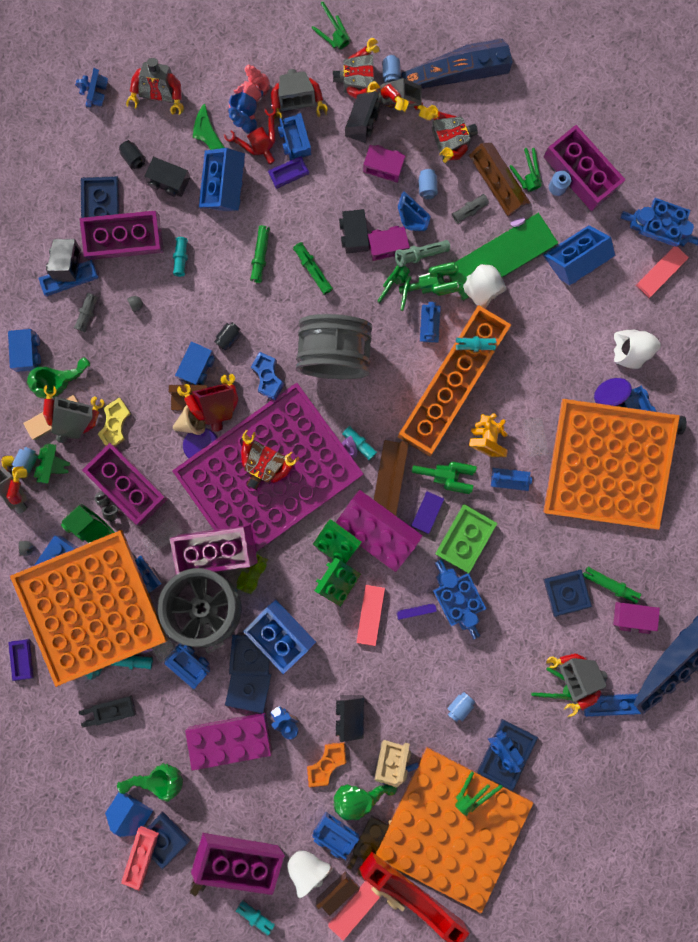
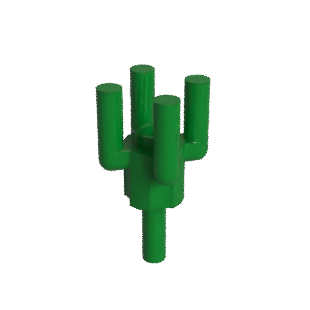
M450 262L430 267L429 274L419 276V282L409 284L408 292L421 289L423 294L433 292L441 296L462 291L461 283L458 284V281L445 283L443 277L459 272L458 265ZM405 285L399 286L400 294L403 293Z
M450 462L448 466L437 464L436 469L413 465L412 473L434 477L433 483L443 484L445 490L470 494L473 491V485L457 482L459 473L473 476L476 473L477 466Z

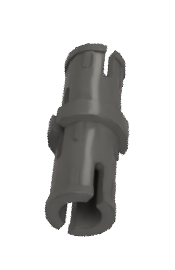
M482 194L475 200L466 202L464 207L452 213V217L459 224L470 215L474 216L481 208L489 205V200L485 194Z
M90 293L86 294L83 306L79 308L78 312L80 314L74 329L86 332L89 320L94 315L93 310L99 297L93 296Z

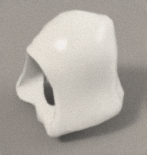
M479 265L472 274L467 276V281L463 286L465 293L472 298L473 302L484 309L492 299L506 291L505 283L499 271L492 265Z
M634 329L616 332L614 339L617 346L614 349V362L627 368L639 369L647 360L655 355L660 349L661 343L654 335L646 331ZM630 338V350L628 355H625L621 348L623 343Z
M298 851L288 861V872L296 886L299 898L304 897L314 887H320L323 884V879L333 871V867L330 864L320 860L308 851Z

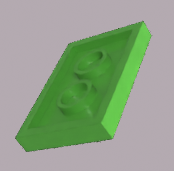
M463 504L435 555L466 573H470L497 523Z

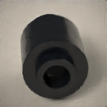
M130 140L124 141L119 146L120 155L131 169L142 168L146 157L135 143Z
M233 322L231 324L226 323L215 336L216 340L214 342L226 351L241 336L239 332L241 329Z

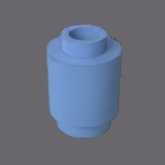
M389 55L382 60L383 80L385 83L401 79L400 59L394 55Z
M425 169L420 172L419 195L424 199H433L438 194L437 175L434 170Z
M566 171L556 172L549 183V191L556 196L563 195L571 183L570 175Z
M27 447L24 450L19 449L12 463L13 468L24 466L27 474L30 473L38 458L35 455L36 451Z
M463 692L447 708L450 711L448 715L456 722L459 719L463 722L474 708L473 705L476 702Z

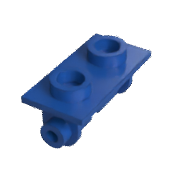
M428 302V305H422L420 342L439 343L441 306H437L435 302Z
M492 468L491 487L529 491V484L531 485L532 483L531 472Z
M501 730L496 733L497 737L488 738L491 749L498 754L502 760L503 767L510 773L520 772V768L525 765L524 759L516 748L511 751L509 750L514 744L507 733Z

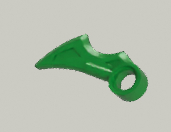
M203 104L194 123L193 138L203 141L210 150L225 148L211 125L206 104Z

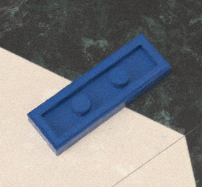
M89 260L79 264L76 281L54 282L49 274L38 279L43 294L47 297L99 279L93 260Z
M638 694L601 695L596 704L584 709L585 716L641 714L633 705Z

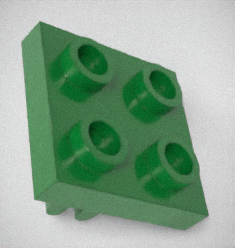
M48 443L39 450L38 459H41L40 466H36L34 473L37 483L48 484L50 474H65L69 472L63 467L69 466L70 462L54 456L56 445Z
M329 519L312 545L334 560L336 557L346 564L362 542Z
M335 557L331 564L329 562L326 564L329 568L322 579L316 580L318 585L314 591L341 607L353 586L357 583L361 573Z

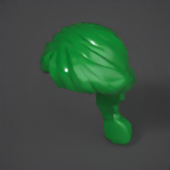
M81 358L76 369L64 371L49 367H36L28 375V387L36 397L46 399L47 395L44 392V387L47 385L46 392L51 394L55 386L56 394L53 398L58 397L64 392L70 381L76 380L87 367H90V362L87 358Z
M161 763L148 776H133L128 780L118 782L117 789L120 794H125L129 792L133 785L139 786L142 789L150 790L160 800L169 802L180 793L183 786V778L178 768L168 763Z
M386 784L377 786L372 791L367 792L357 786L343 785L333 797L335 812L344 820H359L365 814L371 812L372 807L380 800L384 793L388 796L395 795L397 787Z

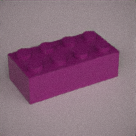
M577 125L551 144L543 156L556 172L566 171L570 175L571 183L569 187L591 211L619 190L626 180Z
M156 210L79 218L84 257L88 260L164 253L160 215Z
M111 443L82 469L136 525L142 526L168 500Z
M361 490L356 493L335 522L360 540L362 543L359 546L395 572L401 567L422 538L420 533Z
M251 524L182 534L170 538L176 575L194 568L215 572L251 567L258 563Z
M266 712L189 726L185 730L191 771L268 757L272 754Z
M203 833L191 874L195 884L273 895L284 854L280 847L275 844Z

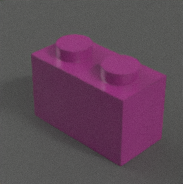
M370 145L363 164V173L398 183L406 155L396 150H387L380 145Z
M393 226L389 230H374L368 234L372 261L395 257L397 250H407L410 248L404 227Z
M616 602L613 625L619 626V630L631 632V628L639 629L638 633L651 634V631H658L660 608Z

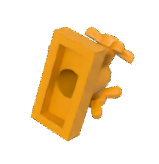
M482 414L480 422L475 424L476 428H471V432L475 436L483 435V438L470 439L469 446L489 457H507L508 450L497 443L498 434L501 433L503 437L508 436V433L504 431L506 420L502 419L500 423H496L493 420L497 417L496 414L491 416Z

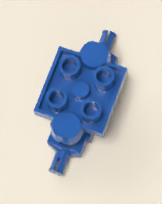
M654 198L650 207L638 209L634 214L625 211L621 214L620 219L630 221V228L639 231L641 235L675 247L678 245L683 247L687 242L698 246V237L691 235L694 225L692 222L687 221L691 211L689 209Z
M442 559L439 562H435L440 572L436 576L440 586L433 590L450 626L452 627L459 623L462 630H469L473 640L476 639V636L480 637L476 625L480 622L477 613L485 610L486 607L469 573L457 577L454 569H446Z

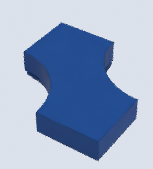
M259 352L251 366V369L259 375L260 384L258 392L276 400L284 386V383L275 375L277 360Z

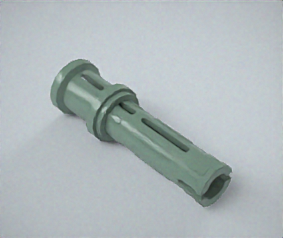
M448 240L422 247L411 246L407 250L399 249L395 252L396 263L398 266L403 267L410 262L418 263L420 259L449 252L451 248Z

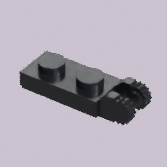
M132 695L78 711L79 715L82 716L93 712L95 718L82 722V728L95 724L98 726L136 715Z

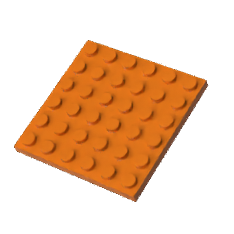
M562 399L543 512L546 514L659 530L680 415Z
M123 530L10 576L55 687L168 641Z
M426 747L419 761V768L415 770L375 854L393 868L482 913L531 810L533 801L503 787L478 806L472 813L470 812L467 816L463 815L455 806L458 801L455 797L460 793L470 772H474V775L464 796L468 794L473 798L482 788L489 784L490 788L478 799L480 800L498 787L499 784Z

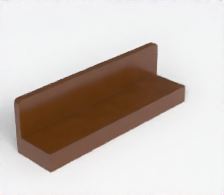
M481 143L469 154V157L507 216H511L522 206L531 203L492 143Z
M385 440L373 500L396 516L409 442Z

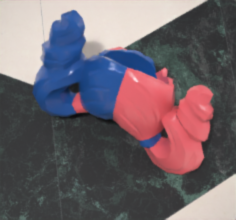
M247 65L245 73L248 76L249 82L245 81L244 84H241V86L234 90L235 95H232L229 99L228 113L236 127H241L246 134H250L257 129L254 116L257 102L262 96L267 94L270 82L266 74L261 73L254 66Z

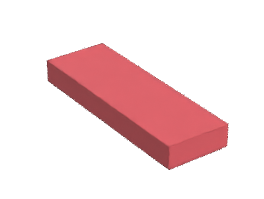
M674 246L636 286L650 298L689 257L678 247Z
M371 585L365 586L356 643L376 646L385 588Z
M143 826L138 828L121 882L122 884L140 891L159 833Z
M366 881L328 924V927L342 940L349 935L380 898L371 889L372 885Z

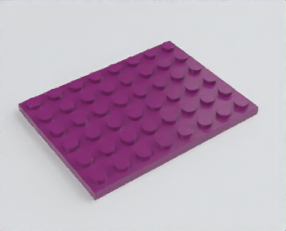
M297 382L278 395L276 400L272 399L172 470L213 530L251 524L256 552L364 475ZM246 430H248V437H252V434L255 432V441L284 456L293 452L291 454L292 460L299 456V461L293 465L287 477L270 484L261 481L257 490L246 485L251 477V474L244 471L241 458L242 435Z

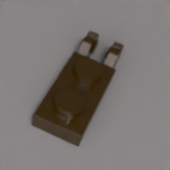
M372 815L370 816L352 851L353 854L347 864V869L351 870L354 867L357 857L364 859L363 864L371 852L375 854L389 827L388 824ZM358 868V873H357V874L360 875V876H362L361 871H360V869Z

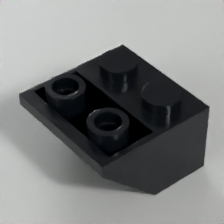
M374 91L357 95L345 126L346 137L366 143L368 137L371 138L374 131V121L378 120L381 101L378 100L379 92Z
M340 695V700H336V715H340V720H336V736H340V742L363 739L364 695Z

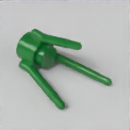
M322 1L321 5L336 29L332 34L333 40L315 26H312V30L330 43L334 49L338 47L339 50H342L349 45L351 41L350 36L347 34L339 16H335L336 23L329 9Z
M524 148L530 173L525 176L526 180H523L513 165H510L509 168L521 183L522 188H527L528 192L542 187V180L535 148H532L534 168L528 148Z
M397 265L392 274L383 284V287L386 288L379 297L378 303L383 300L393 283L401 285L405 282L400 308L401 311H404L408 287L412 279L409 276L410 270L406 266L400 267Z
M549 667L546 668L547 671L565 681L562 674ZM567 685L563 689V694L531 693L532 696L573 701Z
M470 772L460 793L455 797L458 800L455 806L463 815L467 816L501 790L503 786L499 785L480 800L478 799L490 788L489 784L482 788L473 798L468 794L464 796L474 775V772Z

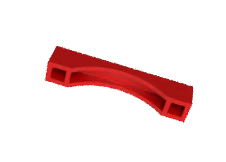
M371 852L359 868L366 882L378 891L386 893L403 903L423 919L446 942H463L470 934L462 919L373 852Z

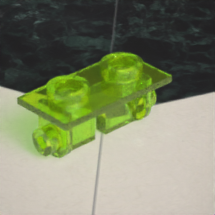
M256 554L258 563L251 567H244L249 572L242 571L236 582V588L245 593L252 594L257 588L261 573L266 569L268 559Z

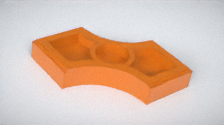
M344 742L325 744L324 754L317 763L307 766L309 787L328 786L329 777L333 770L340 765L346 764Z

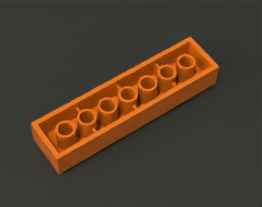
M478 305L459 338H473L474 336L479 338H496V343L488 345H496L497 349L511 324ZM455 342L398 434V438L409 442L411 446L430 457L495 351L478 350V352H473V350H456V345H464V343Z

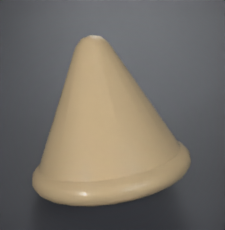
M187 405L173 425V430L196 435L203 434L206 428V424L198 420L190 412Z

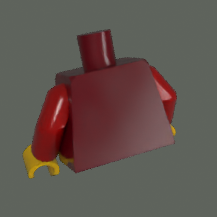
M233 374L229 375V381L226 375H223L221 377V385L192 391V395L189 394L191 388L188 384L184 385L187 389L185 393L181 391L180 387L177 389L180 396H185L184 401L190 412L198 420L203 421L207 425L211 424L212 431L215 432L223 430L222 421L232 418L233 411L239 401L236 387L232 384L235 381Z

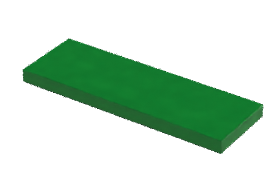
M538 212L525 220L522 225L511 228L454 262L455 265H458L459 272L449 274L447 277L451 282L458 281V284L461 283L462 291H458V294L465 301L470 297L465 293L463 286L467 281V276L472 274L479 265H492L503 278L557 246L558 241Z

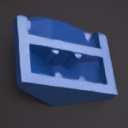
M404 191L398 203V210L404 228L410 231L427 230L431 215Z
M118 792L105 814L110 831L119 837L136 835L140 826L144 827L154 810L128 793L120 794Z

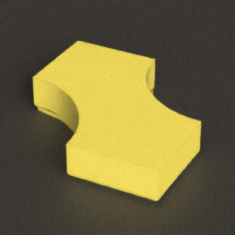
M120 397L104 407L106 423L98 435L105 446L109 443L117 446L125 440L122 432L123 423L131 413Z

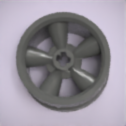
M339 314L309 315L299 320L298 354L296 356V360L299 363L296 364L297 372L317 378L341 380L359 379L370 375V369L368 368L370 366V343L372 340V324L361 318Z
M201 568L185 570L175 575L163 588L158 603V615L163 629L172 639L187 646L210 647L222 643L236 630L242 613L241 599L233 584L219 574ZM207 579L216 581L223 588L213 598L210 595H206ZM190 583L196 595L191 602L178 597L181 591ZM228 605L226 620L217 616L218 607ZM199 606H204L207 609L206 612L201 613ZM189 612L192 619L181 630L176 621L175 613ZM209 623L214 634L206 638L197 639L201 624Z

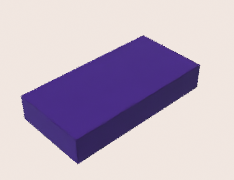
M302 156L269 170L268 174L275 188L278 189L309 175V171Z
M426 491L411 527L429 534L444 498Z
M432 603L399 610L396 612L397 619L400 620L437 612L435 604Z
M30 639L8 642L12 681L34 678Z

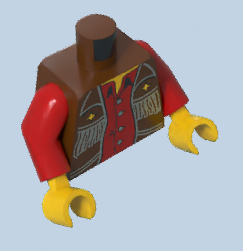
M246 430L242 435L243 445L241 450L244 471L251 474L246 485L257 490L261 481L270 484L287 477L293 465L299 461V456L292 460L291 454L293 452L284 456L255 441V432L252 434V437H248V430Z

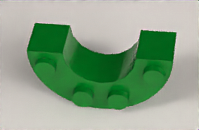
M83 504L77 506L61 521V526L66 532H72L83 542L91 543L115 533L102 518Z

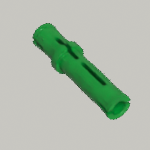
M264 225L258 227L254 259L251 261L253 266L250 281L253 282L254 280V283L262 282L263 269L266 267L265 257L270 227L266 229Z
M303 242L296 244L293 250L301 260V265L307 269L322 291V294L326 295L331 292L333 287L314 261V256L310 255Z
M589 566L585 569L588 573H583L584 578L615 593L617 597L621 596L633 604L638 603V600L632 597V595L640 599L641 593L626 587V584L623 582L619 583L597 572Z

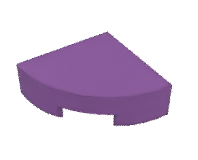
M349 436L342 442V445L354 459L357 456V448L353 438Z

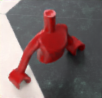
M272 105L274 109L272 114H269L265 108V113L269 116V136L266 134L264 127H260L247 135L251 146L238 138L232 130L230 131L233 137L228 139L226 134H224V139L231 143H237L252 155L263 154L269 165L275 162L269 151L275 143L274 117L277 114V109L274 105Z

